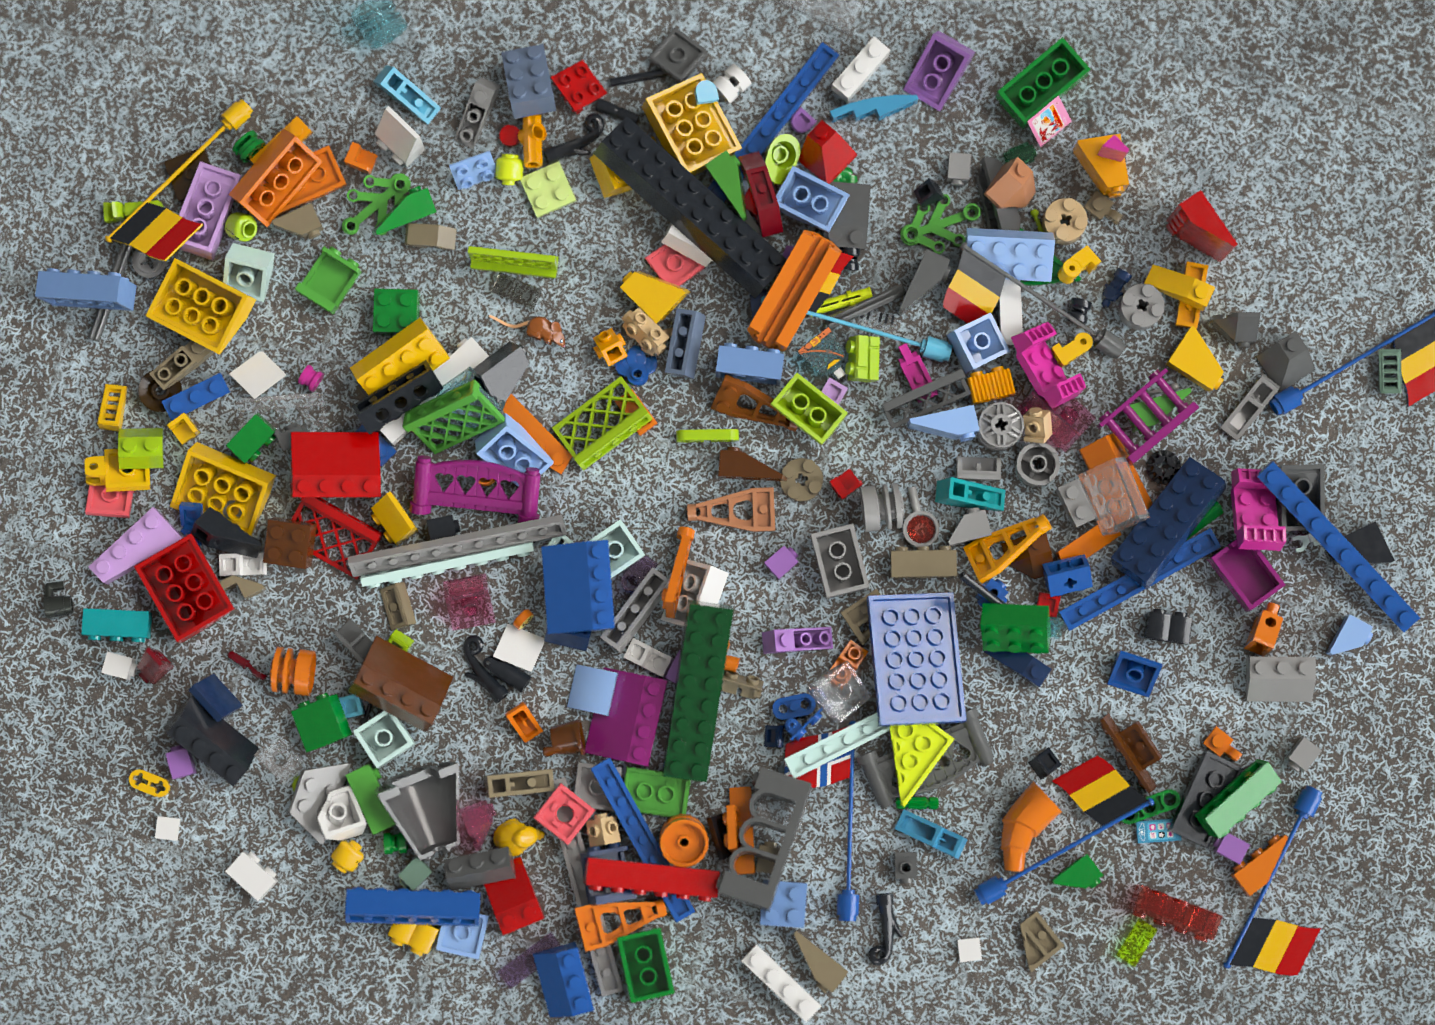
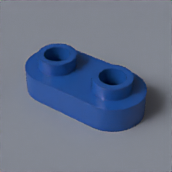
M807 693L788 696L776 700L772 711L776 718L787 720L811 714L816 707V702ZM803 700H806L809 703V706L806 709H803L800 706V703ZM781 705L787 706L786 713L779 711Z

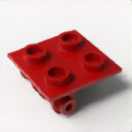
M584 60L550 77L553 81V86L557 87L561 97L565 98L564 101L568 102L572 108L571 111L576 114L581 113L585 106L608 94Z

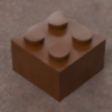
M279 517L268 519L263 563L301 569L311 567L317 523Z

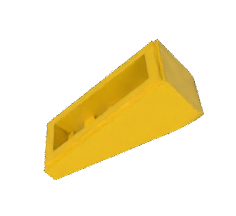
M105 384L97 421L100 429L118 432L119 429H122L127 386ZM109 392L120 393V397L109 396ZM108 401L119 403L118 405H110L108 404ZM107 410L117 411V413L110 414L107 413Z

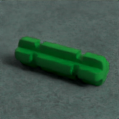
M897 797L896 808L905 809V807L901 806L900 797ZM911 797L905 807H908V809H938L939 799L937 797H929V799H926V797Z

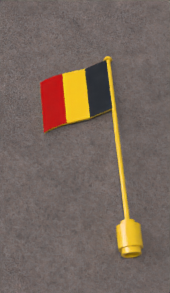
M242 99L238 102L235 101L221 115L223 126L109 236L106 235L105 240L107 242H112L113 240L129 245L151 258L167 261L203 224L187 220L167 208L149 202L226 128L228 130L233 128L237 131L251 117L250 114L253 110Z

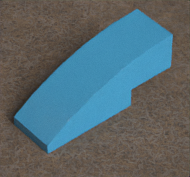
M905 809L895 827V830L956 859H959L968 840Z

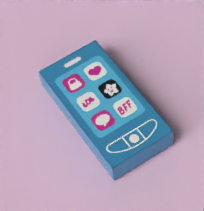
M1173 819L1135 822L1137 843L1180 841L1182 838L1180 835L1168 830Z

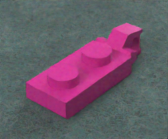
M907 343L899 346L898 349L902 358L898 359L911 390L932 382L920 355L916 351L911 353ZM932 392L930 398L938 395V392ZM925 395L921 398L927 400L928 395Z

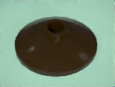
M151 370L142 377L139 383V398L148 409L155 412H166L161 401L182 392L181 382L178 381L164 390L162 395H158L156 388L160 386L150 376L149 373L153 371Z

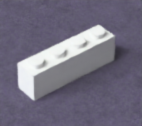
M757 944L741 959L754 974L805 1022L821 1007L807 991Z

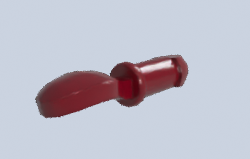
M233 651L228 653V658L242 666L243 669L248 667L254 677L261 680L267 678V675L258 672L252 666L250 660Z

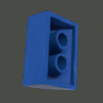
M576 942L533 953L550 1017H573L594 1011Z

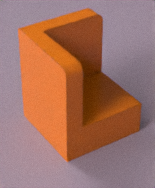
M352 142L344 162L346 166L370 175L378 156L362 149L361 145Z

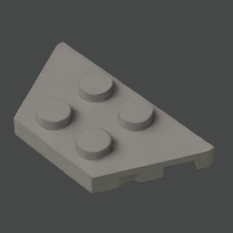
M344 762L338 765H327L301 771L288 813L319 844L324 845L325 838L317 818L329 793L343 788L346 780L345 775L348 774L351 766L349 763Z

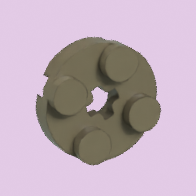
M805 458L794 459L787 463L781 473L787 477V482L780 481L781 489L790 499L798 502L809 501L815 498L821 490L823 474L820 467L813 460ZM799 473L803 477L808 478L804 486L795 482V479H798Z

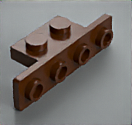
M1106 714L1100 719L1103 731L1110 735L1114 741L1115 749L1122 753L1126 759L1127 767L1130 771H1134L1138 777L1140 787L1143 790L1146 789L1148 793L1152 792L1157 785L1146 768L1159 761L1162 755L1139 720L1120 731L1110 714Z

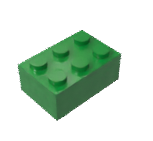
M983 603L980 623L983 651L1049 653L1051 636L1049 606Z
M661 927L617 937L631 1003L675 994Z

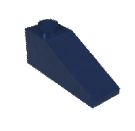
M983 651L1036 688L1042 685L1052 670L1027 652Z

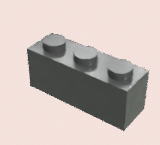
M509 847L444 860L445 878L452 891L516 878L514 858Z

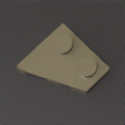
M1037 910L1019 924L1028 968L1031 972L1064 947V944Z

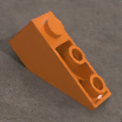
M1277 834L1267 841L1269 845L1263 850L1261 847L1250 854L1252 858L1246 863L1242 861L1233 867L1234 872L1230 875L1246 896H1251L1268 883L1288 839L1286 835L1279 836Z

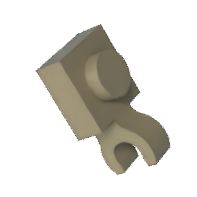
M1097 190L1084 206V209L1099 221L1105 216L1117 225L1123 216L1118 211L1111 209L1114 202Z

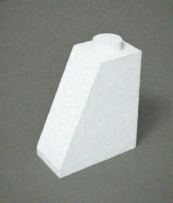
M671 223L669 224L661 243L704 267H707L713 261Z

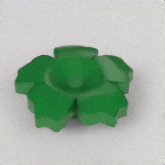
M846 167L832 182L856 183L858 180L857 176L852 175L853 171Z

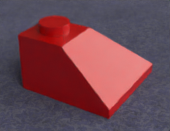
M821 120L807 135L798 162L817 178L830 184L858 155L837 131Z

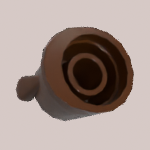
M580 719L550 727L552 746L543 748L542 753L545 757H550L554 754L580 753L581 756L586 754L584 732Z

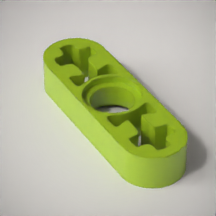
M677 430L676 442L694 443L704 442V440H711V442L739 441V430Z

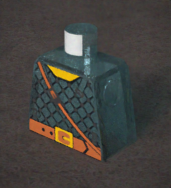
M830 326L796 352L797 356L820 377L830 372L836 381H839L846 375L845 370L840 365L846 359V355Z

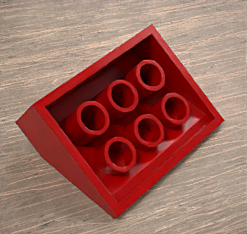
M1201 190L1181 202L1166 220L1168 222L1166 225L1167 229L1173 236L1176 234L1178 239L1219 262H1222L1238 245Z
M291 432V498L381 497L379 432H373L370 435L368 432Z
M192 533L134 566L178 643H183L199 634L235 609Z

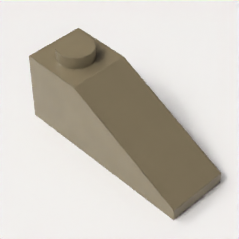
M552 769L484 775L487 798L555 791Z
M795 930L793 933L815 980L818 981L816 986L825 993L828 990L833 993L848 974V971Z

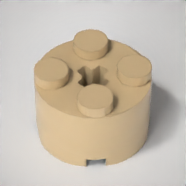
M1062 198L1054 201L1049 205L1042 218L1043 231L1052 232L1055 243L1059 245H1070L1076 242L1087 226L1085 209L1072 198ZM1062 218L1069 221L1067 225L1060 223Z

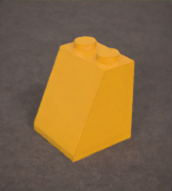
M1113 134L1121 140V134ZM1113 135L1077 140L1073 153L1100 193L1104 196L1108 195L1109 198L1120 197L1121 193H1124L1129 185L1125 158L1122 162L1097 155L1101 147Z

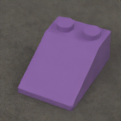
M940 31L935 32L903 90L911 95H917L921 101L941 111L968 67L975 51Z

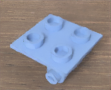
M490 150L449 165L458 190L470 188L482 181H490L495 177L496 167Z

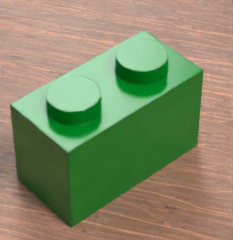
M257 413L226 446L244 463H247L249 460L253 463L261 455L259 450L264 445L268 447L276 439L274 436L276 429Z

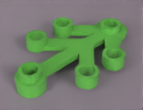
M402 173L393 175L391 179L375 178L372 175L365 176L363 178L365 187L382 186L389 188L382 194L358 192L356 189H350L346 194L349 201L356 202L362 200L373 202L354 218L348 217L344 219L342 230L349 235L357 233L359 224L378 209L376 227L387 215L388 200L395 195V206L410 189L411 182L408 176ZM368 177H371L374 181L371 186H368L365 182ZM398 180H402L404 182L403 188H398L396 186V182ZM352 191L357 193V198L354 200L349 197V193ZM349 222H353L355 224V228L353 230L347 229V224Z
M943 194L948 200L947 204H941L938 201L929 223L921 227L920 224L924 215L930 211V205H927V211L923 212L920 210V204H918L917 213L912 224L902 228L900 238L908 246H914L919 243L940 255L945 250V244L941 241L935 242L923 235L933 233L952 242L955 247H960L961 244H957L955 238L961 237L963 242H965V237L962 234H955L944 228L964 220L974 222L979 218L981 210L978 205L970 203L965 206L963 212L940 220L945 207L950 204V197L947 194ZM974 210L975 216L969 217L967 212ZM908 232H914L915 237L909 239L907 237ZM940 244L943 247L942 251H936L935 245Z

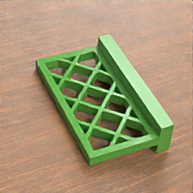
M474 379L405 412L402 427L407 432L413 431L434 454H437L504 423L505 417L479 391L480 384ZM478 399L483 406L470 405V403ZM457 409L466 410L465 415L452 413V411ZM468 411L481 413L480 418L467 415ZM483 414L493 415L495 419H483ZM440 417L448 418V423L438 422L435 419ZM450 420L464 421L463 426L450 424ZM466 422L479 424L475 428L465 427ZM422 425L431 426V430H421L419 427ZM433 427L446 429V433L433 432ZM448 431H458L461 434L458 436L448 435ZM431 438L441 439L444 442L436 445Z

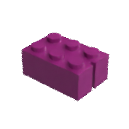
M1237 538L1207 560L1246 613L1253 610L1286 585L1260 550L1238 549Z

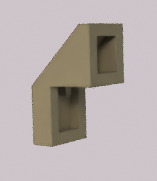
M407 223L404 245L418 248L435 247L452 251L455 250L457 229L442 225Z
M235 575L220 581L224 591L238 585L244 598L247 600L267 590L262 584Z

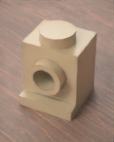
M1035 407L1029 409L1023 416L1024 442L1045 443L1053 434L1050 410H1042Z

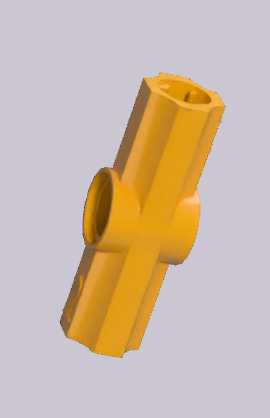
M541 114L523 117V129L518 132V139L523 145L524 167L527 168L542 167V141L546 139L547 132L541 124Z

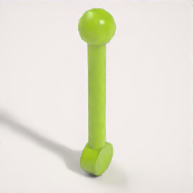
M1032 209L1030 215L1034 217L1039 232H1044L1038 218V210Z

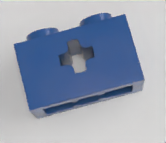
M1085 554L1042 564L1045 585L1050 597L1061 596L1074 591H1083L1093 587L1090 565Z

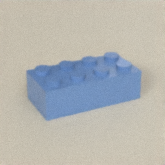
M47 268V271H38L35 297L53 306L133 311L137 285L131 283L129 278L121 277V274L116 272H108V275H101L97 271H88L87 274H80L78 270L69 269L67 273H64L58 269Z

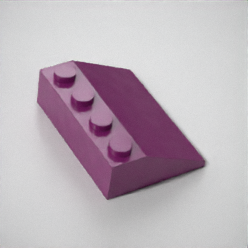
M604 667L603 670L618 673L609 716L593 713L586 743V753L649 767L668 681Z

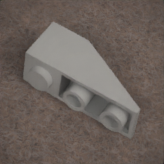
M483 77L475 82L454 141L474 149L496 101L501 85Z

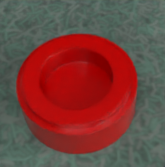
M506 125L500 130L499 137L503 145L514 147L519 144L518 132L520 130L518 127Z

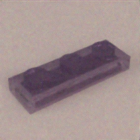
M550 932L497 972L508 987L512 989L537 970L533 953L558 947L561 944L554 934Z

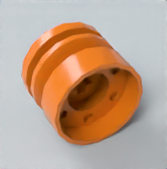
M277 647L270 668L271 691L279 692L282 684V692L287 694L290 685L293 684L295 695L310 696L315 678L316 651L300 649L297 659H295L292 648H288L285 656L284 647Z

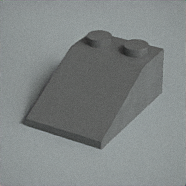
M831 182L830 185L848 193L850 196L829 233L824 231L823 237L832 241L837 247L866 249L871 185Z
M926 249L897 315H904L939 287L941 281L946 282L952 268L948 266L950 259Z
M1325 464L1280 465V469L1325 516ZM1276 498L1278 526L1286 527V531L1306 530Z

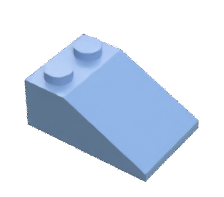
M793 166L778 191L776 198L781 213L829 233L850 195Z
M974 405L911 418L907 423L909 429L953 440L960 439L961 442L973 440L979 432Z
M506 413L503 414L505 417L504 423L484 431L475 440L476 454L483 460L507 466L523 473L526 472V468L534 467L539 469L540 474H543L554 463L528 432ZM512 481L515 485L519 487V484L516 481Z

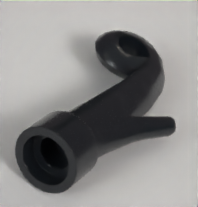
M589 114L585 119V126L590 133L556 146L551 145L542 149L548 164L551 165L569 156L590 155V150L582 148L601 136L605 125L603 118L599 114ZM591 120L597 121V128H593L590 125Z
M471 635L467 637L463 644V653L475 674L465 672L464 675L485 688L497 704L509 695V691L475 657L476 654L483 650L484 642L479 636ZM472 642L477 643V648L474 650L471 649Z
M893 893L876 894V905L879 908L883 946H873L869 950L868 957L872 964L878 966L886 963L891 957L894 931L898 937L903 936L893 911ZM877 951H880L883 954L877 959L875 954Z

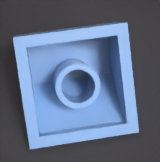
M991 313L946 335L950 344L953 345L952 348L965 374L1010 352Z

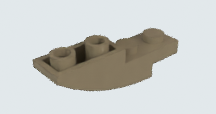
M191 340L184 347L182 345L149 374L163 390H166L199 367L215 352Z

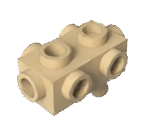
M640 307L633 312L631 310L622 317L624 321L622 327L630 338H634L640 344L643 352L651 356L655 354L659 356L667 348L665 344L672 336L673 327L662 330Z

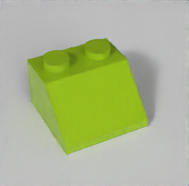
M163 428L119 429V469L164 468Z

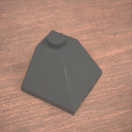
M1294 331L1256 356L1269 379L1280 386L1278 392L1283 391L1315 371L1309 350L1297 331Z

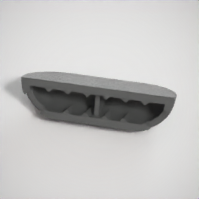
M984 157L979 162L982 165L980 174H976V180L988 229L1019 231L1021 220L1018 208L1008 207L999 209L984 195L1004 165L994 157Z

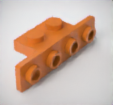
M750 786L729 789L730 805L726 806V812H723L724 825H727V834H724V844L732 854L742 847L739 838L741 826L745 821L752 818L749 809L752 797ZM753 826L746 831L744 837L746 843L751 847H754ZM748 854L740 856L735 862V871L739 875L755 874V856Z

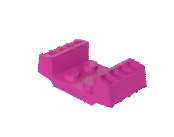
M1046 322L1014 335L1011 339L1017 351L1016 358L1038 395L1043 396L1053 409L1076 398L1086 388V385L1080 373L1069 379L1066 378L1063 369L1059 366L1052 350L1046 343L1047 340L1057 334L1051 324Z
M1237 468L1231 471V501L1234 533L1237 537L1238 549L1281 551L1286 543V527L1278 526L1276 497L1256 476L1261 469Z

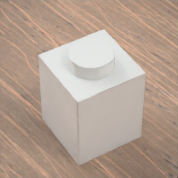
M107 652L101 673L131 680V676L135 677L138 664H135L136 659Z

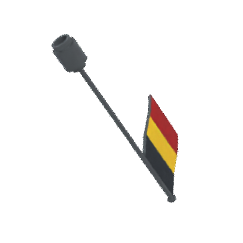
M966 242L960 245V249L963 250L960 262L943 300V308L966 323L992 313L1001 296L1005 279L1008 278L1093 335V346L1108 357L1117 359L1123 353L1126 344L1123 343L1121 338L1106 328L1102 331H1093L968 247Z

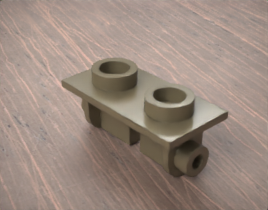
M726 670L724 671L721 691L736 695L737 688H742L740 696L753 700L755 698L760 699L764 681L760 680L757 676L748 675L746 677L739 675L738 672Z

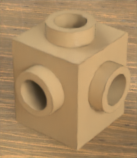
M607 813L594 815V820L586 822L590 847L621 842L616 816L607 817Z

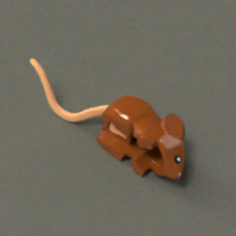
M489 315L490 318L510 328L527 326L526 333L528 336L540 341L543 339L544 343L549 345L554 342L560 347H565V338L561 325L556 321L551 323L546 318L537 316L529 321L513 325Z

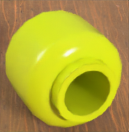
M502 154L501 157L496 159L495 177L498 180H502L503 185H515V181H520L523 178V160L516 154Z

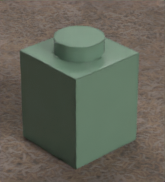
M416 856L398 875L401 878L399 883L405 889L409 890L411 888L415 891L434 871Z

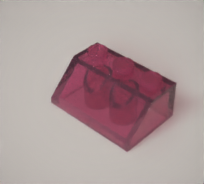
M1035 389L1017 408L1023 416L1029 409L1035 407L1042 410H1050L1053 434L1049 438L1064 452L1074 444L1096 419L1075 398L1052 409L1044 397L1037 394Z

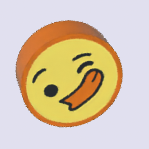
M529 609L524 610L514 620L513 625L518 630H521L533 618L534 614Z

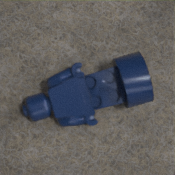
M1120 268L1116 269L1110 285L1105 284L1102 295L1106 299H1103L1101 302L1102 307L1108 308L1111 304L1110 301L1116 302L1124 294L1121 290L1124 284L1129 283L1132 278L1131 274Z

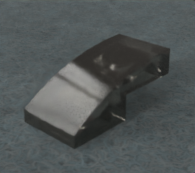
M499 272L491 292L534 310L542 290Z

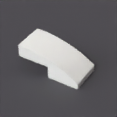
M264 552L259 553L257 558L235 553L219 554V576L267 575V563H263Z
M634 638L624 655L625 659L663 678L666 677L674 661V658Z

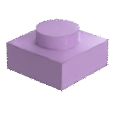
M829 378L821 392L839 405L848 388Z

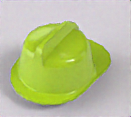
M781 134L777 136L766 149L765 163L771 181L775 184H783L793 166L796 167L801 153L800 144L793 135Z

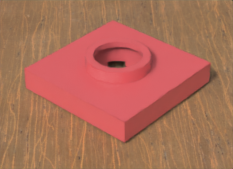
M560 783L534 816V819L569 845L595 812V809ZM562 806H568L572 809L573 817L568 822H562L557 818V811Z

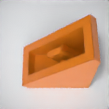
M524 702L505 713L525 743L543 732Z

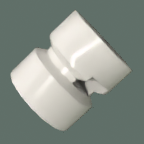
M734 63L724 71V76H718L712 82L717 88L718 95L727 104H731L738 97L739 91L743 92L751 85L747 75ZM729 79H731L736 84L735 87L729 81Z

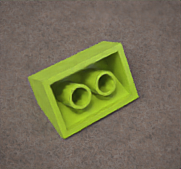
M798 373L793 376L770 404L820 445L835 432L848 414L847 411Z

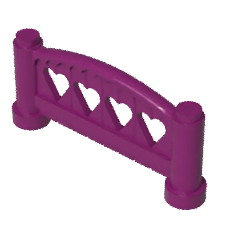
M421 455L418 456L415 462L413 500L410 501L409 511L413 514L426 515L431 513V505L518 514L517 523L536 520L540 518L537 510L541 474L539 469L534 467L526 468V472L523 473L507 466L479 460H449L432 463L431 457ZM437 473H442L444 476L451 474L454 478L445 491L442 490L435 477ZM459 475H463L466 478L468 476L475 478V483L467 493H464L457 480ZM480 478H486L487 480L495 479L497 481V485L488 496H486L479 483ZM502 480H507L509 483L516 481L519 484V487L510 498L507 497L500 484Z

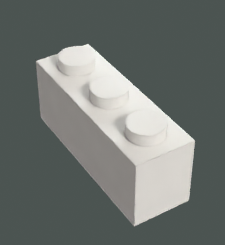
M873 37L834 81L831 90L848 103L889 57L890 49L876 37Z

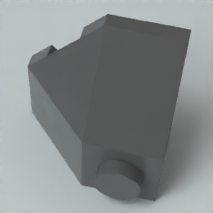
M1235 312L1226 315V318H1223L1221 314L1213 315L1210 318V323L1231 344H1237V348H1250V345L1257 341L1260 312Z

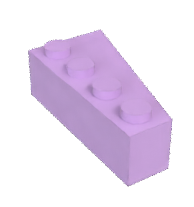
M152 507L88 567L103 583L109 584L133 571L135 565L184 537L158 509Z

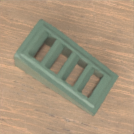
M1379 349L1378 392L1381 394L1402 393L1401 349ZM1384 356H1396V360H1384ZM1384 365H1396V369H1384ZM1396 373V377L1384 378V374ZM1384 382H1396V386H1384Z

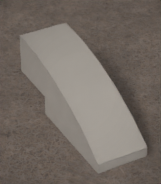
M1262 374L1220 428L1238 441L1276 394L1280 386Z

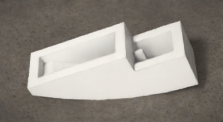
M1005 279L1001 296L998 300L999 330L1007 345H1014L1011 337L1023 332L1021 287L1011 280Z

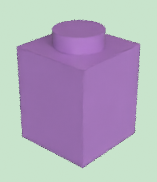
M783 546L765 561L764 565L779 580L798 564L796 558L799 556L791 547L787 549Z
M181 745L170 748L171 752L166 753L172 779H179L197 773L192 754Z
M1228 833L1220 839L1215 838L1213 843L1215 849L1213 852L1236 864H1240L1250 844Z

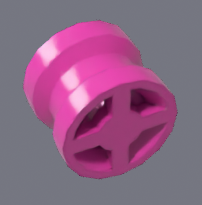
M308 365L301 373L298 383L308 386V389L314 392L322 381L324 373L316 372L311 365Z

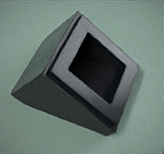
M930 178L913 191L921 207L945 198L939 185Z
M1049 747L1028 762L1040 780L1050 775L1062 765Z

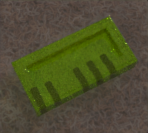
M1138 918L1116 953V956L1135 967L1158 929Z

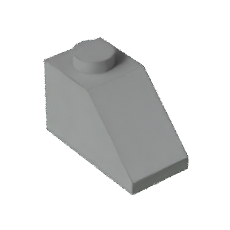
M979 507L967 510V514L961 518L947 545L954 546L992 535L986 510L980 511Z

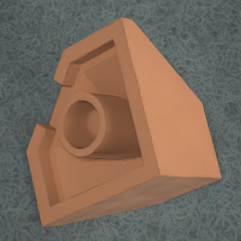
M1016 157L1001 167L984 195L999 209L1008 207L1025 208L1036 193L1033 171L1019 157Z

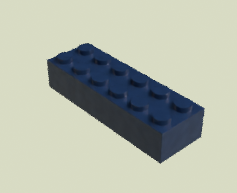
M1189 457L1112 555V565L1148 590L1226 490V480Z

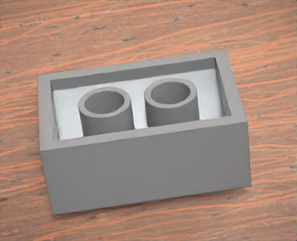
M1316 657L1246 658V701L1312 702L1316 682Z

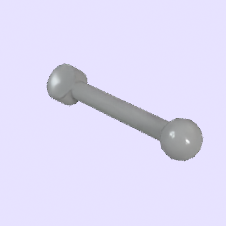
M1177 383L1170 385L1174 391H1177L1179 388ZM1156 389L1149 391L1147 393L1150 396L1162 393L1163 391L1161 389Z

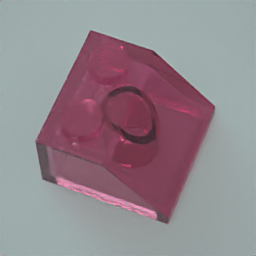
M486 573L443 581L444 596L453 631L496 622Z

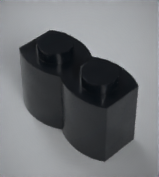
M1153 609V612H1148L1146 616L1144 639L1188 645L1190 643L1193 618L1187 617L1188 613L1174 612V615L1166 614V610Z

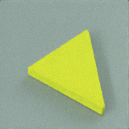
M935 724L889 726L900 802L903 807L906 806L954 740V738Z

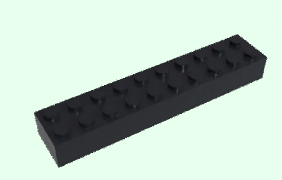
M628 116L601 141L594 155L755 299L779 274L787 259Z

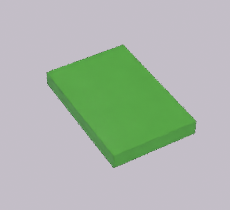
M626 766L624 784L641 813L666 817L686 814L691 780L664 777L662 771Z

